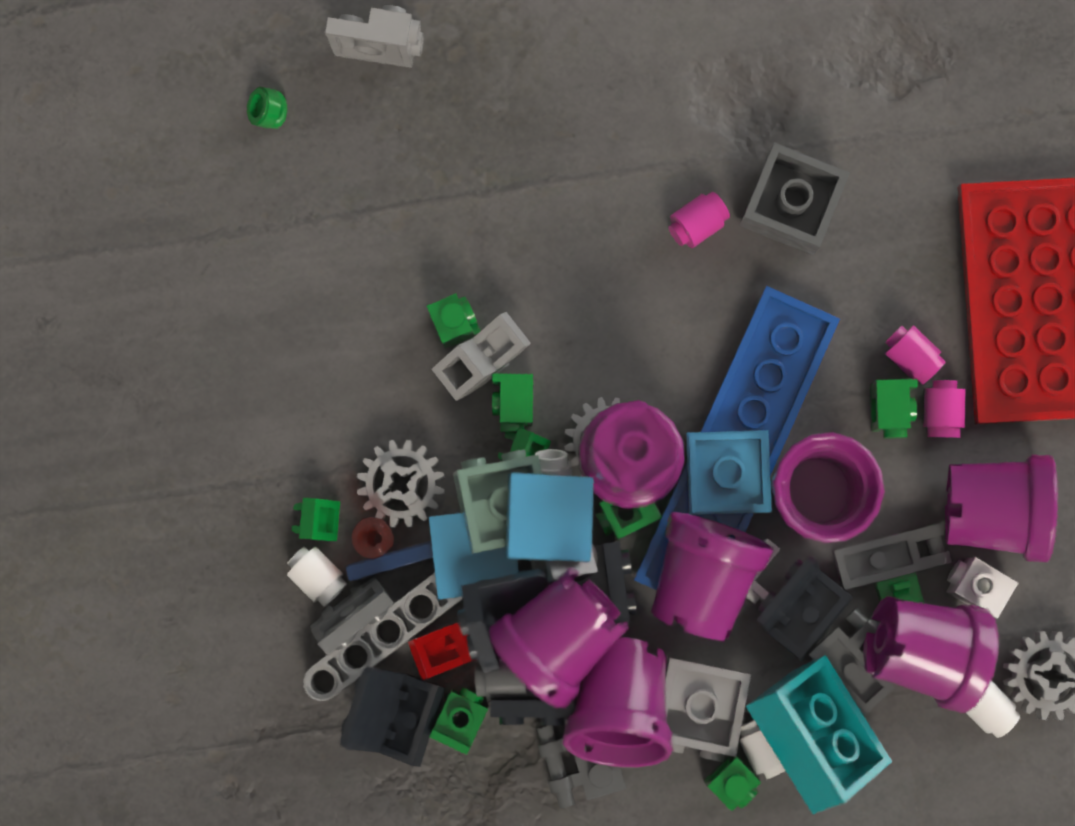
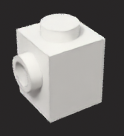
M966 557L964 562L959 560L950 571L947 581L951 584L946 592L967 605L973 604L988 608L994 618H998L1017 587L1018 582L976 557Z

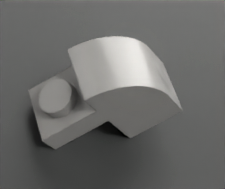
M505 312L496 317L473 339L461 343L432 368V371L457 401L490 381L492 373L499 374L510 365V361L531 343L508 313Z

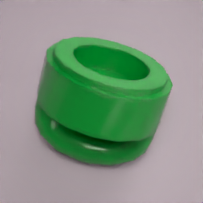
M261 86L256 88L251 93L247 104V115L251 124L271 129H277L283 125L288 111L285 96L274 89Z

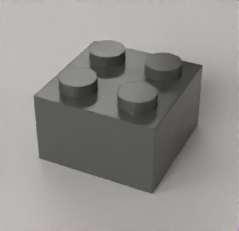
M774 142L739 226L814 255L822 244L850 172Z

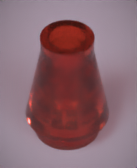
M376 517L361 520L355 526L352 533V543L355 550L366 558H377L384 555L394 542L389 525ZM378 533L382 535V541L375 545L374 537Z

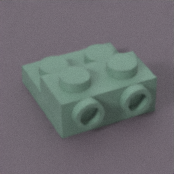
M525 450L502 454V462L486 464L485 458L461 462V470L453 473L460 512L464 514L471 554L506 547L508 475L510 473L542 475L538 455L527 457Z

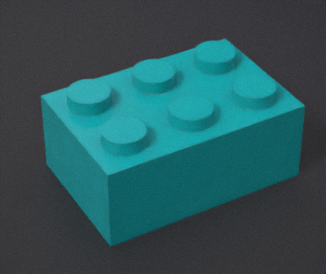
M826 655L794 669L746 705V708L812 814L845 803L892 763V760Z

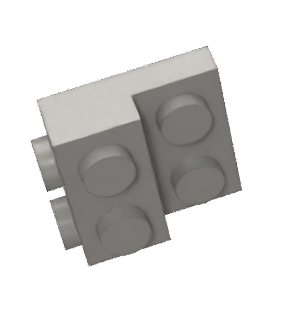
M384 5L382 9L371 8L368 23H363L364 20L360 17L347 14L340 15L339 19L330 17L327 19L325 34L335 56L409 68L413 66L414 56H421L424 33L420 32L421 21L413 20L412 15L406 13L404 8L394 5Z
M669 657L666 670V720L672 731V752L684 753V748L690 747L700 749V757L723 762L725 755L735 757L751 674Z

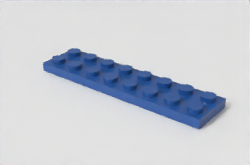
M766 286L700 432L768 430L771 476L840 318ZM687 462L634 578L635 581L654 590H657L669 542L665 536L669 515L673 512L689 514ZM754 513L704 514L695 516L716 521L746 532ZM734 535L729 536V539L736 540Z

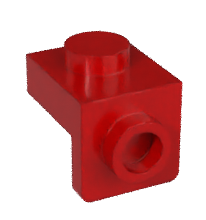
M459 622L408 641L422 680L474 661L469 654L467 635H462Z

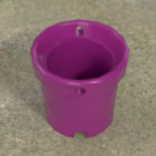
M640 400L616 403L598 412L584 428L578 446L579 470L583 477L594 478L593 492L604 502L621 508L647 507L663 499L679 481L685 462L683 440L674 422L658 408L649 406Z
M833 432L813 434L792 445L779 461L777 471L771 482L775 504L785 522L803 537L823 543L846 541L866 530L879 513L884 495L882 472L872 453L854 438Z
M1031 454L1025 462L949 464L946 482V492H948L947 505H945V541L947 544L1020 553L1025 561L1028 562L1050 561L1056 535L1058 503L1057 472L1052 455Z
M673 512L669 515L665 536L669 542L650 613L669 625L672 624L674 618L675 622L685 626L684 631L719 641H724L725 638L729 639L734 622L757 572L765 569L773 553V547L753 535L719 522L687 513ZM734 535L736 540L729 539V536Z
M571 567L514 615L505 614L497 620L488 631L492 645L510 670L541 699L560 708H566L578 694L580 682L612 644L628 629L627 622L615 624L614 620L621 612L608 596L590 579L580 586L573 580L580 572Z
M890 596L880 601L871 617L873 620L880 621V624L875 634L866 633L863 658L866 672L873 674L871 676L873 678L888 681L931 696L935 699L937 706L959 713H966L975 708L987 691L993 677L998 656L999 636L997 624L990 610L973 604H961L956 608L906 601Z
M618 638L580 682L574 713L568 717L562 739V744L569 753L586 761L614 767L651 766L661 763L670 757L673 751L672 731L666 720L665 672L667 657L662 649L658 648L656 657L647 653L648 642L642 640Z

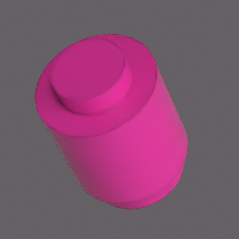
M716 193L700 194L670 215L672 224L668 226V229L680 246L686 244L688 247L694 248L722 229L724 222L730 218V213L725 203Z
M901 325L885 341L890 347L885 355L910 379H917L922 384H925L946 363L940 356L941 351L914 325L908 330Z
M933 380L932 388H924L923 427H928L927 437L960 438L961 428H965V389H957V381Z

